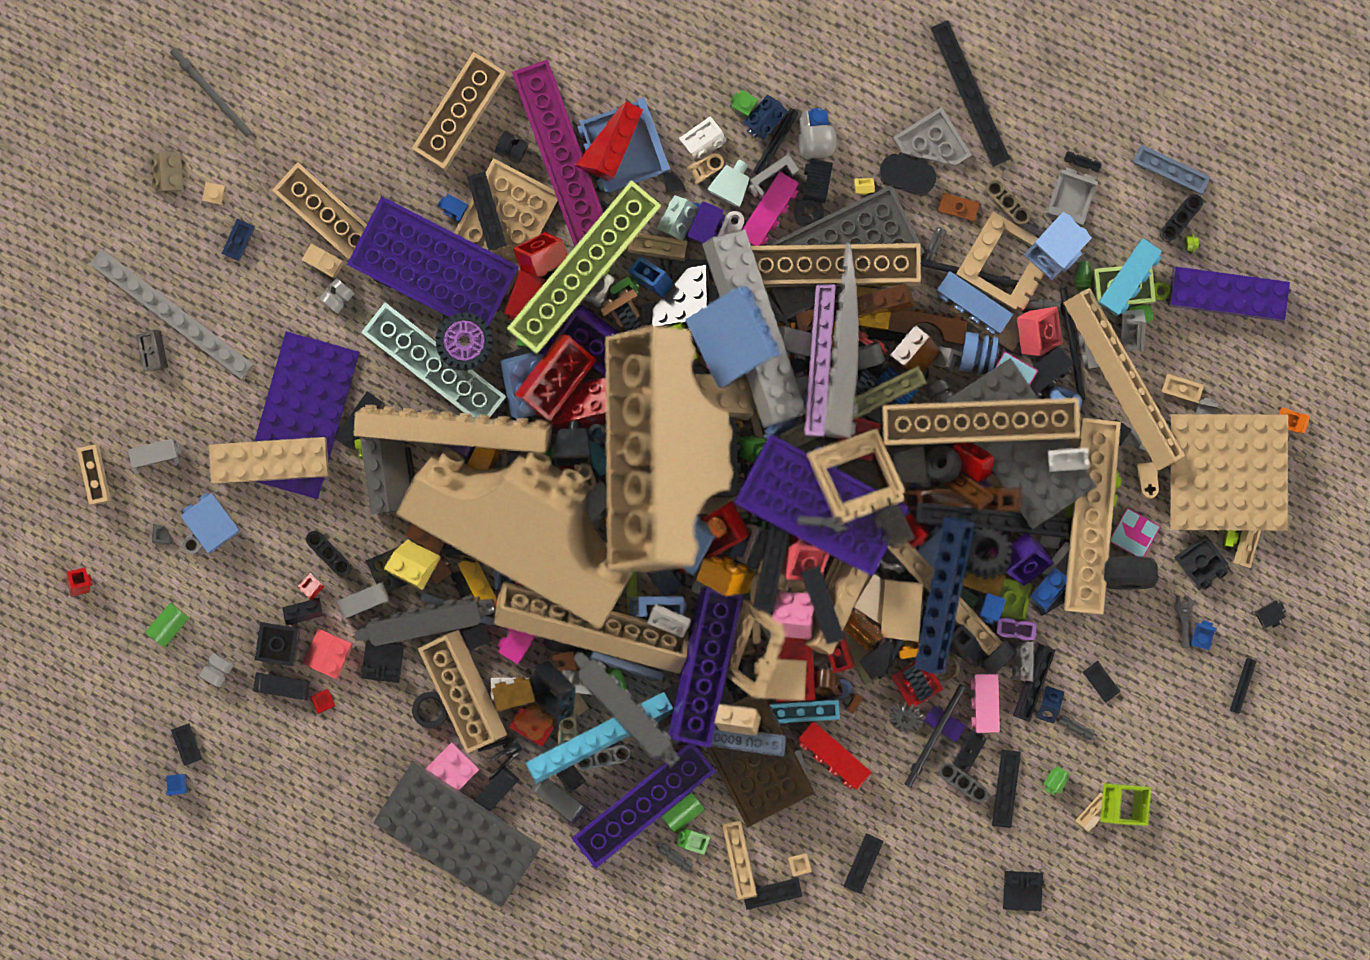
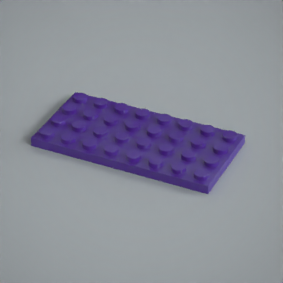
M381 196L347 263L348 266L448 317L464 312L475 314L482 318L488 326L519 266L383 196Z
M286 331L254 442L325 437L327 438L329 463L360 352ZM324 477L255 482L318 499Z
M771 434L734 503L871 577L876 571L908 507L901 503L889 504V507L875 512L872 510L870 514L859 518L855 516V519L842 523L841 526L848 527V529L841 530L840 533L824 525L797 524L798 516L831 518L834 515L810 464L807 453ZM833 467L826 469L841 504L876 492L873 488Z

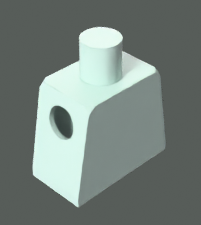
M738 159L734 168L726 165L708 187L707 192L740 208L750 177L744 175L748 164Z

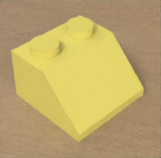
M406 540L393 552L384 569L391 575L423 591L441 556L410 540Z

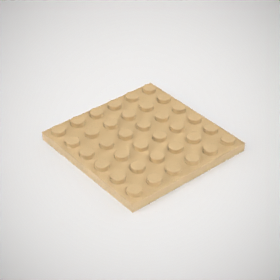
M1171 414V432L1185 455L1171 464V530L1288 531V415Z

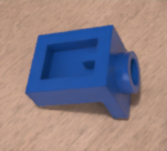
M1204 620L1201 623H1196L1190 645L1210 650L1214 632H1216L1217 628L1212 627L1213 623Z

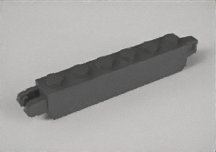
M470 595L463 597L459 601L451 599L440 605L432 603L421 609L413 607L403 613L394 611L389 613L388 616L376 615L371 617L366 625H361L357 628L354 637L358 641L370 639L371 644L379 646L478 625L483 616L496 611V606L493 599L480 600L479 596L473 597Z
M576 654L574 661L580 669L579 681L651 759L658 760L660 758L670 767L679 760V757L672 748V738L665 731L662 733L657 728L659 724L652 717L649 719L644 714L646 710L641 704H635L631 700L633 696L627 689L622 690L618 686L620 682L614 675L609 676L605 672L607 668L600 660L596 662L592 659L590 661L584 654Z

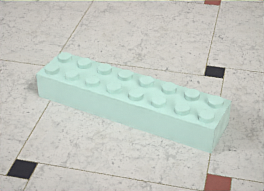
M387 303L381 306L361 332L462 412L471 414V417L490 415V418H492L507 399L503 393L472 369L464 371L448 366L437 352L436 341Z

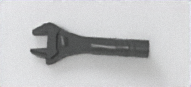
M799 516L797 518V524L824 525L833 528L838 533L841 530L848 529V527L841 526L842 523L839 518Z
M1187 596V604H1181L1180 597H1178L1177 605H1174L1181 618L1182 648H1190L1188 618L1194 602L1189 596Z

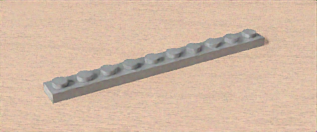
M100 249L90 262V265L240 379H243L254 365L104 250Z

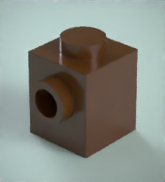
M444 556L440 558L430 576L436 585H439L453 574L448 568L450 563Z

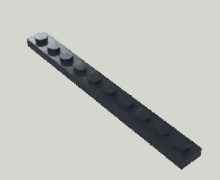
M926 503L916 504V524L942 526L945 517H958L975 523L974 529L979 528V530H983V527L987 526V530L994 527L995 531L1001 530L1002 532L1020 534L1027 532L1030 535L1071 538L1072 518L1052 516L1032 529L1023 515L1017 512L978 510L977 508Z

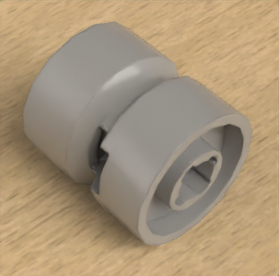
M335 278L329 285L330 290H325L319 299L338 314L344 307V302H348L355 293Z
M212 652L207 661L209 665L203 667L199 676L220 688L226 679L224 675L229 674L234 664Z

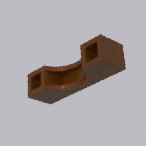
M906 308L890 313L887 331L906 335L913 326L920 323H928L940 331L943 342L963 345L968 321H963L964 317L960 316L947 318L943 313L934 312L933 315L926 314V310L915 309V311H909Z

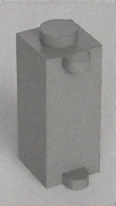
M168 439L128 449L134 474L139 473L138 468L173 459L175 464L180 463L179 453H181V447L179 442H175V439Z

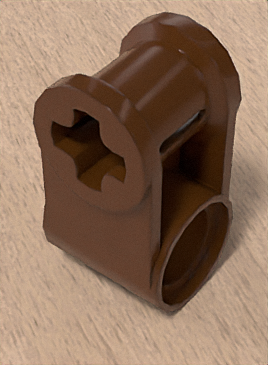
M819 669L815 672V691L822 699H825L827 696H842L841 681L837 679L831 670Z

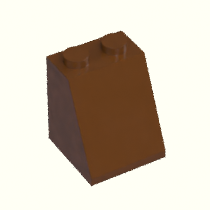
M915 326L889 356L888 360L904 372L918 366L923 374L941 351L930 336Z

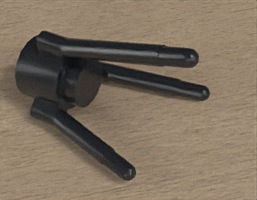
M507 737L502 741L478 748V752L503 745L504 749L490 757L489 761H493L505 753L508 756L511 755L489 776V780H492L505 766L520 755L518 752L522 748L515 737L511 739Z

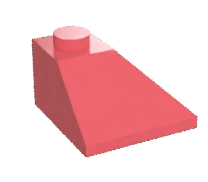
M796 543L786 549L781 573L786 579L803 581L802 571L819 566L823 574L830 554L810 544Z

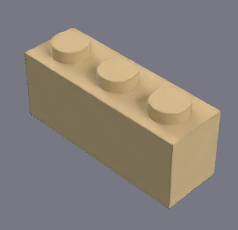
M94 444L77 448L89 505L93 506L111 502L99 445Z

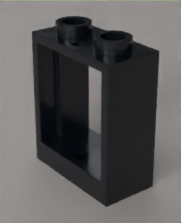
M549 660L534 666L531 686L535 701L557 722L573 716L576 686L557 670ZM551 689L557 694V697L551 692Z

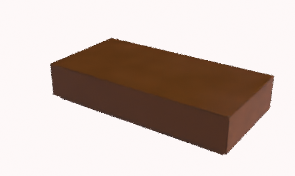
M854 694L846 710L854 714L863 697Z

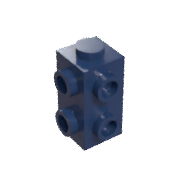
M767 94L744 121L743 124L748 128L746 132L753 138L759 137L764 141L788 111L778 100Z

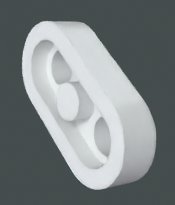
M738 211L729 212L718 236L741 231L744 225L743 215ZM732 218L738 219V223L736 225H733L731 223Z

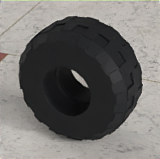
M1121 556L1108 558L1104 566L1106 588L1117 590L1152 588L1158 582V564L1150 557Z

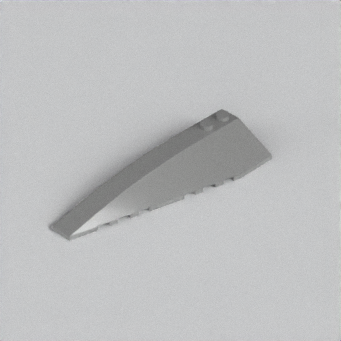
M846 243L843 270L845 271L841 282V289L843 290L839 298V308L841 309L837 314L834 344L837 348L833 349L832 363L835 367H832L830 371L831 385L828 387L824 432L828 438L849 439L851 435H855L856 423L852 422L853 416H857L858 404H854L859 348L858 300L852 249L850 243Z

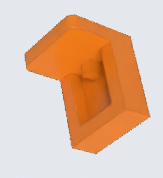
M1281 407L1279 415H1288V430L1304 434L1309 425L1310 416Z

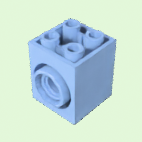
M1063 211L1024 255L1047 277L1053 280L1061 271L1065 273L1081 256L1082 252L1080 250L1092 237L1086 229L1080 227L1074 221L1073 217Z

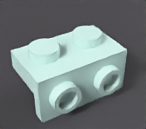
M674 195L664 216L660 219L657 229L678 240H683L698 213L699 207L687 199Z

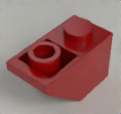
M914 510L903 518L898 526L912 548L916 545L921 546L927 540L926 536L929 534V525L915 523L916 512Z

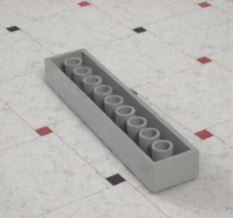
M741 230L708 240L702 245L720 298L737 287L748 286L754 294L757 306L762 311L765 323L770 327V333L774 341L779 346L780 356L773 357L746 373L763 427L791 420L807 413L746 231Z

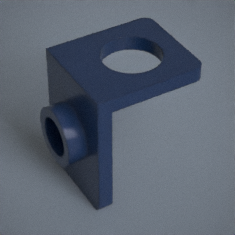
M1046 686L1036 718L1052 724L1055 723L1060 712L1064 691ZM1042 712H1051L1053 716L1046 717L1042 714Z

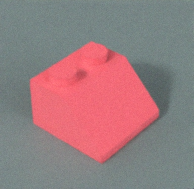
M1058 307L1028 311L1017 317L1022 354L1041 356L1063 343Z
M318 628L303 664L338 679L353 643Z

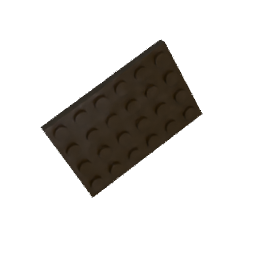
M750 695L731 705L734 707L756 709L761 717L758 732L786 736L768 699L755 698ZM787 737L783 756L713 746L710 748L706 747L747 828L815 794Z

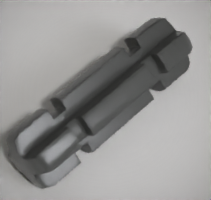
M936 228L935 235L932 236L923 259L933 261L934 254L937 253L942 238L946 234L944 228Z
M1062 715L1058 721L1060 725L1067 726V729L1079 735H1084L1083 737L1091 740L1095 734L1092 729L1086 728V726L1073 719L1070 720L1065 715Z
M665 843L660 846L659 853L666 855V858L681 866L686 872L690 871L693 866L692 862L685 860V857L675 850H671Z

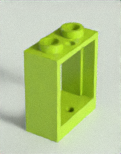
M1104 783L1100 822L1148 826L1151 787ZM1122 790L1134 791L1132 819L1120 818Z

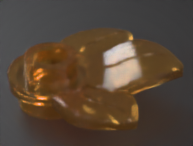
M531 704L527 707L525 714L514 715V722L516 727L521 731H525L530 739L538 740L544 735L545 730L551 727L553 718L548 713L543 714L538 705ZM532 728H537L538 731H532Z

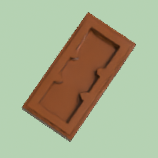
M942 193L938 212L974 222L980 203Z

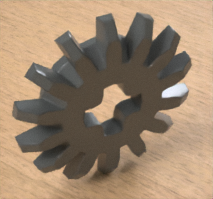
M904 703V707L897 704L898 710L894 707L892 708L894 713H890L889 716L894 719H890V722L896 723L893 725L894 728L901 726L900 732L904 728H906L907 733H909V728L916 732L915 727L919 729L922 727L918 723L924 722V720L919 719L923 717V713L918 714L920 709L917 708L915 710L913 708L914 704H911L910 707L907 706V703ZM903 715H906L907 717L910 716V722H907L906 720L903 721Z

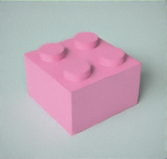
M778 591L772 617L785 626V637L811 639L816 615L808 594Z
M452 742L426 770L459 791L480 768Z

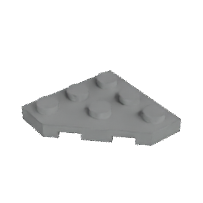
M942 107L893 137L900 151L912 157L956 166L972 156Z

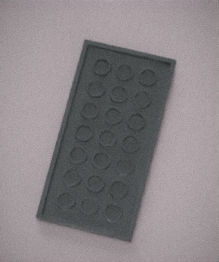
M890 185L766 246L846 245V243H850V245L918 244L919 240ZM920 245V252H921V256H922V255H924L925 253H924V251H923V249H922V247H921V245ZM836 286L835 297L842 293L843 289H841V286ZM770 287L787 321L796 317V314L815 307L816 287Z
M1009 358L946 400V402L965 403L1039 399L1015 363ZM1066 439L974 442L975 445L995 456L992 470L1003 487H1022V507L1019 511L1032 529L1097 487L1086 469L1050 472L1048 452L1072 450Z
M414 761L409 765L373 822L501 908L542 847Z

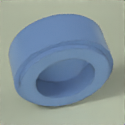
M838 679L841 681L843 689L842 696L839 698H846L850 695L852 686L848 680Z

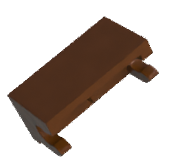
M576 649L569 652H557L552 655L553 661L563 660V665L558 667L557 670L566 671L573 669L575 671L579 669L574 661L575 655L578 654Z

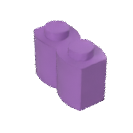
M1001 618L999 622L996 621L995 634L1006 638L1016 637L1020 640L1035 639L1037 625L1029 621L1016 622L1013 619Z

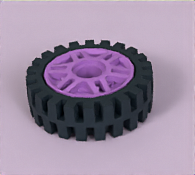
M464 312L451 315L443 321L437 331V352L448 366L456 370L468 371L481 366L488 359L492 351L493 336L487 323L475 314ZM462 337H467L470 340L467 346L459 344V340Z

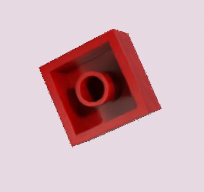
M546 232L513 248L519 268L536 277H542L548 271L558 268L568 256L563 240Z

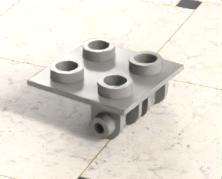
M1013 642V647L1016 650L1013 655V666L1011 668L1013 680L1033 681L1034 642Z

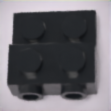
M1206 535L1174 557L1198 591L1201 588L1203 590L1208 589L1213 584L1212 581L1215 578L1221 579L1228 573V562Z

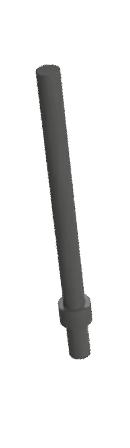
M176 48L171 50V55L180 63L179 66L182 70L187 71L246 137L251 135L252 131L194 69L192 62L188 58H184Z

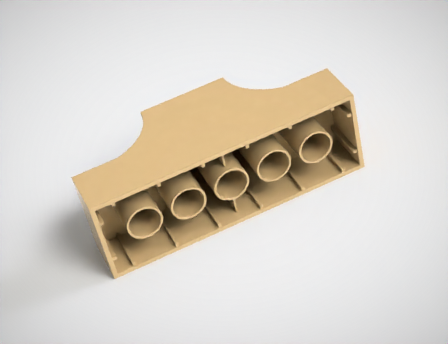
M652 326L606 337L608 570L650 572L694 565V557L698 548L697 541L694 538L696 515L709 496L719 491L730 490L733 469L729 463V443L732 439L729 412L719 410L710 404L701 394L691 372V362L694 359L695 350L691 343L690 330Z
M437 449L414 478L397 515L601 628L634 571L608 570V543L602 540L591 523L587 505L591 486L584 483V477L574 470L566 469L562 471L551 465L550 458L542 452L522 451L520 456L507 466L482 470L474 469L463 463V457L453 450L441 451Z

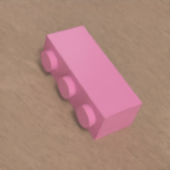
M974 674V678L970 679V688L974 690V698H971V709H975V717H971V727L975 729L976 733L1000 732L998 674Z

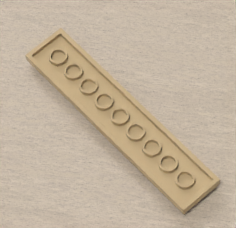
M1081 418L1079 449L1088 448L1089 469L1086 470L1097 487L1074 501L1064 611L1104 614L1106 591L1104 566L1109 558L1121 422Z

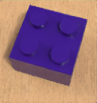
M702 201L687 240L703 247V243L718 237L716 230L721 228L726 217L723 215L724 210Z
M1026 532L1011 544V563L1008 565L1006 572L1025 586L1052 566L1054 562L1046 548Z

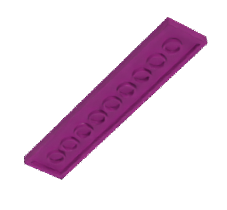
M547 59L513 71L512 75L574 247H576L603 215V211L589 172L575 166L583 155Z

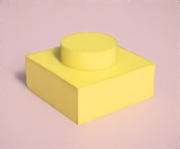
M873 178L854 179L855 193L861 195L875 193Z

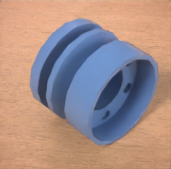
M966 332L961 349L963 356L962 358L960 357L958 371L971 373L974 365L978 366V375H982L984 367H986V374L996 367L999 354L998 337H993L991 345H989V336L986 335L983 342L979 343V334Z

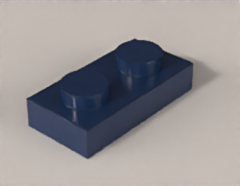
M236 219L222 254L240 262L255 226Z

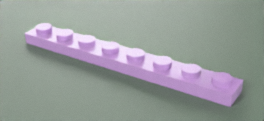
M816 284L805 436L825 437L824 425L836 285Z

